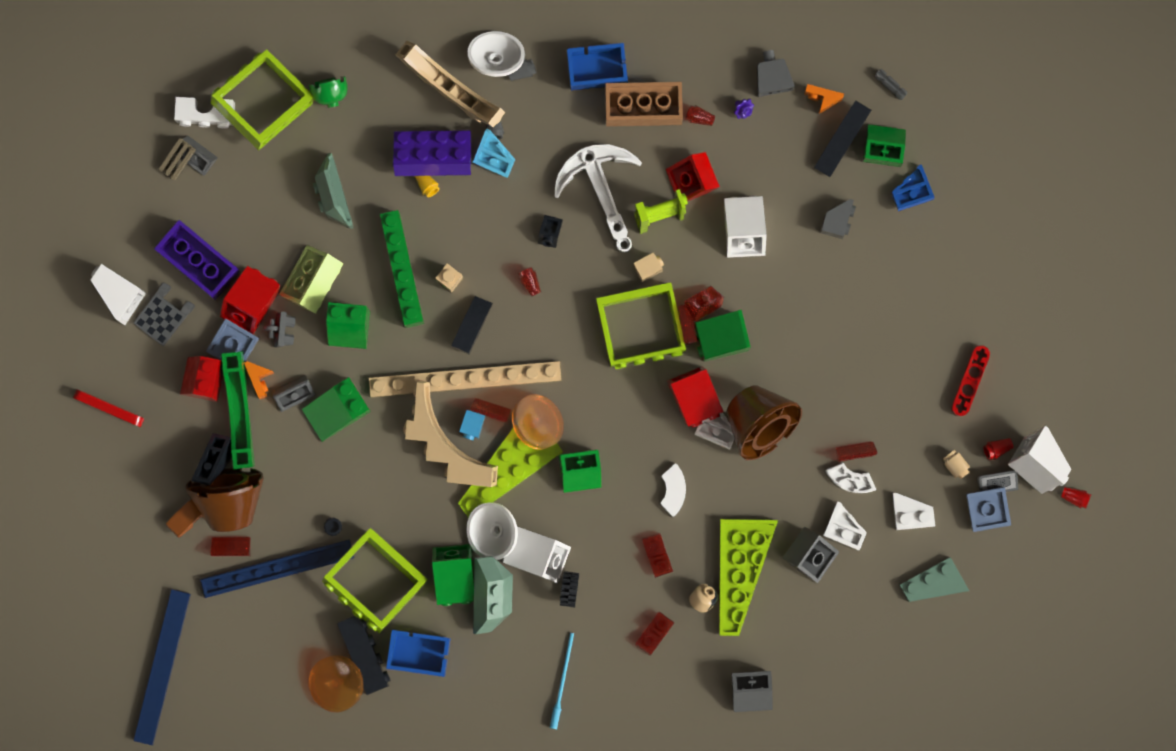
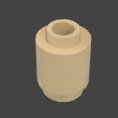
M955 450L943 458L944 465L954 478L959 477L962 479L969 473V464Z

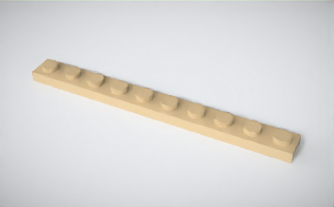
M560 361L373 377L369 378L370 397L372 398L413 394L415 385L421 381L430 382V392L562 380Z

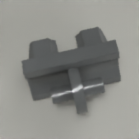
M287 312L276 314V325L275 319H270L269 326L263 327L264 331H269L268 338L274 339V347L276 348L293 345L294 335L285 334V327L293 328L296 318L287 315Z

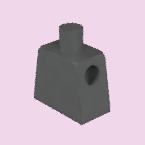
M774 50L763 52L764 62L757 65L758 97L793 91L795 86L785 60H776Z

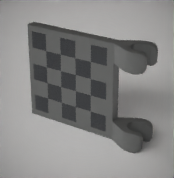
M166 283L160 286L157 293L134 321L137 327L162 346H165L185 318L195 308L193 303L186 302L180 311L163 297L171 290V286Z

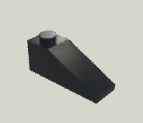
M212 434L192 477L193 482L209 486L227 466L232 455L231 437Z

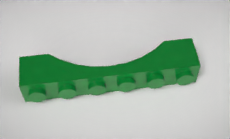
M396 210L382 213L380 217L404 326L409 328L424 324L400 212Z
M243 352L223 353L221 355L229 406L233 469L254 467L255 461Z

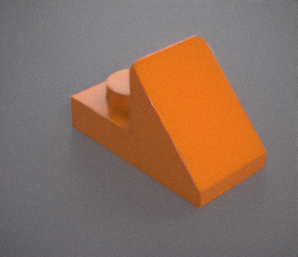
M807 84L804 93L810 100H822L819 114L841 102L844 97V93Z
M244 362L258 398L261 400L268 397L266 394L269 391L266 382L261 381V379L274 374V372L254 363Z

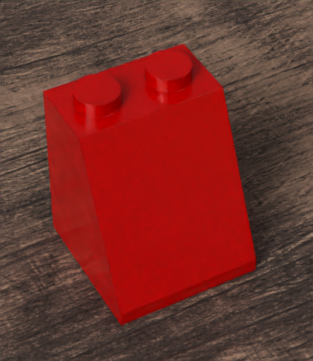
M247 266L223 299L220 317L231 321L254 335L277 297L280 284L273 278L264 276L259 270Z
M203 356L188 357L180 395L218 402L224 375L222 361Z
M703 366L667 380L687 426L697 427L703 424V420L708 418L714 420L720 417V413L724 412L707 369Z

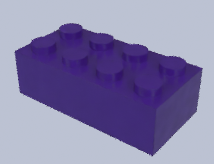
M394 131L393 167L395 176L471 175L470 131Z
M180 220L177 221L154 248L214 300L221 295L240 272L237 267Z

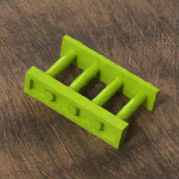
M678 189L674 199L650 207L648 205L644 206L643 202L635 204L634 217L640 234L648 231L650 223L677 214L679 220H683L684 214H686L685 205L688 204L685 193L681 194L680 189Z

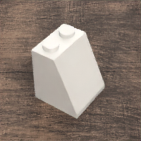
M763 196L724 198L727 258L765 256L766 226Z
M101 264L100 267L97 266L93 270L91 281L115 319L126 325L146 293Z
M1046 426L1024 437L1008 463L1013 470L1041 494L1052 491L1059 485L1063 486L1068 481V474L1071 471L1069 464L1049 428Z
M517 527L516 545L512 552L504 558L503 563L558 583L571 547L557 540Z

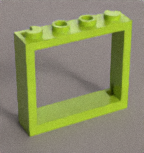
M267 49L263 53H257L249 65L247 63L244 64L236 76L231 75L225 81L223 87H217L211 94L210 102L258 151L308 109L314 101L311 92ZM265 62L301 99L262 133L258 134L223 97Z
M671 282L596 298L610 367H615L616 370L626 368V364L634 363V366L641 365L648 359H652L653 362L664 359V356L678 357L682 356V352L686 351ZM667 293L678 346L615 360L604 307Z
M370 528L324 576L322 582L327 591L330 593L334 592L338 596L337 599L343 605H348L353 609L352 613L357 618H363L367 622L366 625L369 629L371 628L380 633L425 585L428 579ZM366 541L415 584L382 621L333 578Z

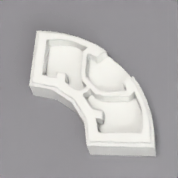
M676 463L662 475L666 484V494L660 504L672 517L682 507L686 494L685 479Z
M844 463L825 470L833 483L848 492L868 493L876 490L869 472L863 474L854 473L847 469Z

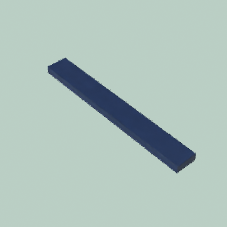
M350 539L200 579L204 597H213L338 563L352 548Z
M171 590L134 737L135 742L154 745L191 596L189 593Z

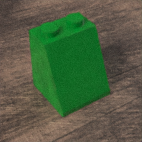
M328 302L326 320L328 346L367 349L370 321L369 308L364 305Z
M742 310L696 322V328H693L694 337L699 339L700 346L697 347L700 358L703 357L704 362L747 352L751 348Z
M470 544L433 547L432 566L437 605L450 606L453 603H472L474 601V571Z

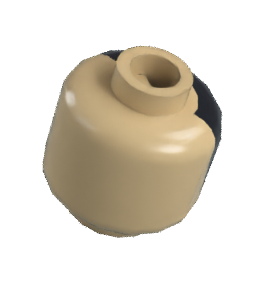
M708 584L697 586L689 597L691 606L702 613L709 611L718 600L716 590Z

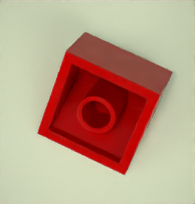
M706 152L690 155L665 169L674 192L676 193V190L680 189L681 194L685 193L687 201L708 194L720 187Z

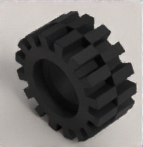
M564 571L560 606L575 608L579 573Z

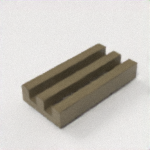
M180 138L159 170L164 171L172 180H176L196 149ZM181 145H183L182 149L180 150L176 158L173 160L169 168H167L168 164L175 156ZM186 149H189V152L187 153L179 167L176 169V171L173 173L172 170L174 169V167L176 166V164L178 163Z

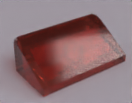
M710 286L685 300L684 304L693 320L698 321L722 306L724 296Z
M691 304L680 305L678 309L684 344L690 345L697 342Z
M477 398L474 399L470 408L472 412L504 423L508 422L511 413L509 408Z
M874 442L836 448L839 462L872 457L878 454Z
M212 537L210 556L251 557V537Z

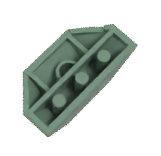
M328 153L315 175L316 182L313 183L315 193L320 194L321 201H318L321 212L325 211L327 217L352 229L354 226L332 153Z
M492 556L475 558L473 634L475 635L492 632L512 613L513 574Z

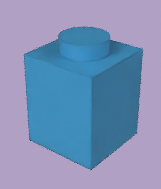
M466 410L460 428L463 438L472 441L474 438L479 439L486 418L485 415Z

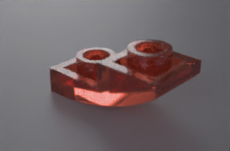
M658 533L643 538L642 542L654 577L673 572L661 534Z
M658 612L635 645L651 656L674 622L661 612Z

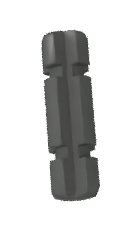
M880 69L875 74V78L878 81H882V84L890 92L895 93V96L902 100L907 95V91L903 87L900 88V85L891 76H887V73Z

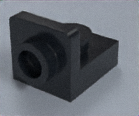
M544 215L538 244L556 248L563 219Z

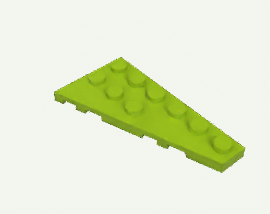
M530 405L487 463L498 466L497 485L493 487L471 485L458 504L468 518L477 506L496 501L563 453Z
M720 519L719 636L740 635L778 520Z

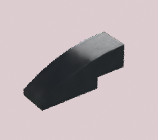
M477 296L474 297L451 345L452 348L470 355L493 303Z

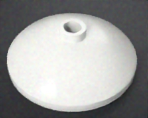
M492 31L480 34L471 41L468 47V60L472 67L488 76L500 77L512 74L524 62L525 51L523 45L516 37L505 32Z
M494 502L477 506L471 512L467 522V538L475 553L480 557L492 556L499 560L512 552L516 545L518 531L516 521L511 512L503 505Z

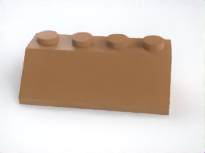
M682 82L606 83V126L682 125Z

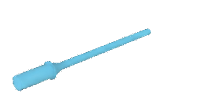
M570 633L557 702L554 708H552L553 712L549 727L552 729H557L562 710L560 702L574 633Z

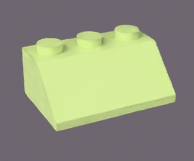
M306 245L279 295L316 314L336 276L339 274L343 263L323 251Z

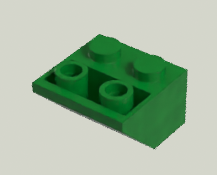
M868 124L863 162L901 167L905 152L906 130Z
M599 450L558 455L563 493L602 488Z

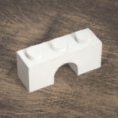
M176 97L174 120L180 126L190 127L191 124H198L199 127L205 128L210 127V125H217L218 128L233 126L214 106L210 112L200 113L197 110V100L195 98ZM224 99L235 110V102Z

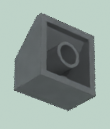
M804 526L783 559L818 583L839 551L820 535Z

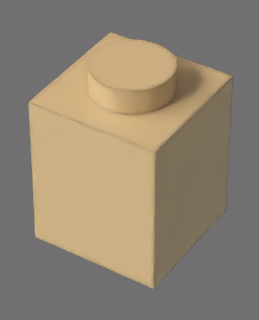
M652 253L634 262L633 266L641 281L644 282L661 273L664 264L659 255L655 256Z
M446 264L435 279L452 293L463 279V275L449 264Z

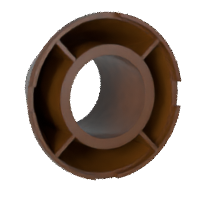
M758 385L747 387L738 393L728 405L727 415L740 456L745 460H756L778 447L776 444L783 437L787 439L798 426L802 417V408L799 404Z
M242 468L223 469L210 486L197 482L192 483L190 480L186 484V491L211 530L217 532L236 531L252 524L264 477L263 473L257 469L250 468V472L242 471Z

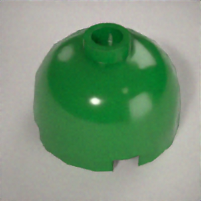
M340 76L341 80H336L333 77L317 81L315 86L309 84L313 99L321 105H327L328 108L339 106L338 102L346 97L348 91L346 76Z

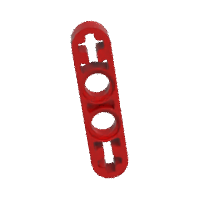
M978 346L972 351L951 409L953 414L958 417H962L969 412L990 357V351L985 346ZM983 350V354L986 357L981 358L979 364L972 363V361L976 362L978 359L976 352ZM971 367L978 368V377L973 378L969 375ZM964 385L972 387L973 392L971 395L963 394L962 387ZM959 395L964 399H969V402L965 401L963 407L966 408L965 411L960 413L958 408H956V405H960L962 399H958Z
M76 389L73 396L74 399L138 427L142 426L144 418Z

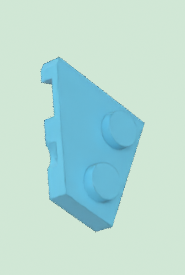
M486 129L473 163L508 178L516 159L491 130Z

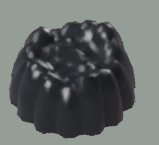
M329 518L324 523V529L328 535L336 536L342 530V524L339 519Z

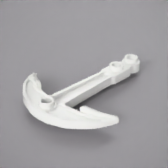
M613 145L585 147L569 158L559 172L555 185V198H559L565 186L573 179V175L586 170L606 214V221L613 239L617 241V249L621 252H628L632 247V242L627 237L628 231L621 214L618 213L601 163L614 160V162L641 166L642 162L631 152ZM590 154L593 158L588 161L585 156ZM619 224L621 228L616 231L613 226ZM622 242H627L628 246L626 248H622L620 244Z

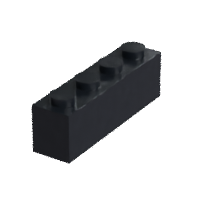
M353 616L337 623L366 695L389 687L388 682L391 679L387 670L383 671L381 664L384 662L380 653L375 652L373 646L376 643L373 636L368 635L366 630L368 628L367 622L363 618L359 619Z

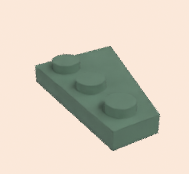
M951 557L899 585L908 602L969 591Z

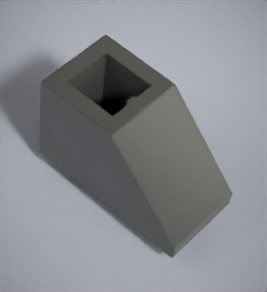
M849 199L828 211L820 233L843 239L844 234L848 235L851 224H848L849 216L853 217L856 208L853 205L854 200Z

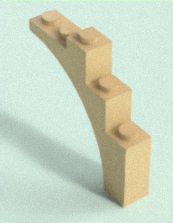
M406 41L396 53V56L422 81L433 86L448 101L462 109L471 119L479 123L483 122L491 127L500 122L501 117L505 113L501 108L482 98L449 74L416 44Z
M417 382L413 392L414 397H416L412 408L414 419H409L404 424L403 432L406 434L405 439L427 441L424 448L426 461L448 463V466L445 468L447 482L486 487L497 485L498 466L486 464L469 457L446 437L433 412L430 399V382Z

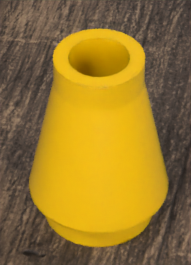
M414 176L423 195L429 198L439 191L438 183L430 176Z

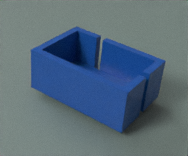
M624 43L588 46L587 55H584V47L567 49L571 91L606 87V83H628Z
M392 630L386 669L445 677L448 659H444V655H449L451 638L413 633V637H410V632Z

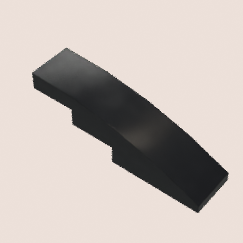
M855 100L814 168L831 177L872 109Z

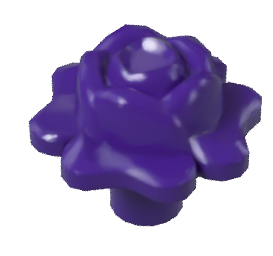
M751 99L735 102L736 109L734 114L737 119H745L752 114L754 104L751 102Z

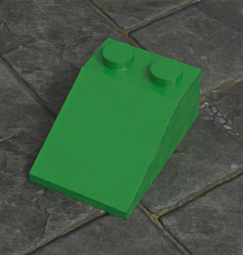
M349 377L302 409L322 442L371 412Z

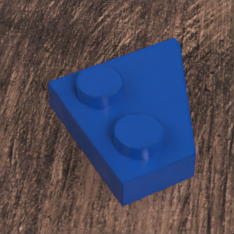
M922 164L900 186H897L892 191V197L898 211L934 200V194Z

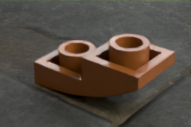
M191 499L170 518L166 526L180 538L193 527V524L202 515Z

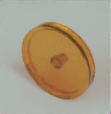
M538 394L528 395L521 399L513 409L512 423L514 430L520 440L527 446L543 450L555 445L561 439L564 430L563 418L558 407L547 397Z
M333 655L321 659L314 665L309 676V689L313 699L320 707L330 712H342L352 708L361 698L363 678L354 662L346 657Z

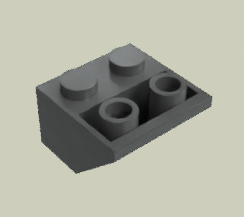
M771 671L731 673L734 712L773 710Z

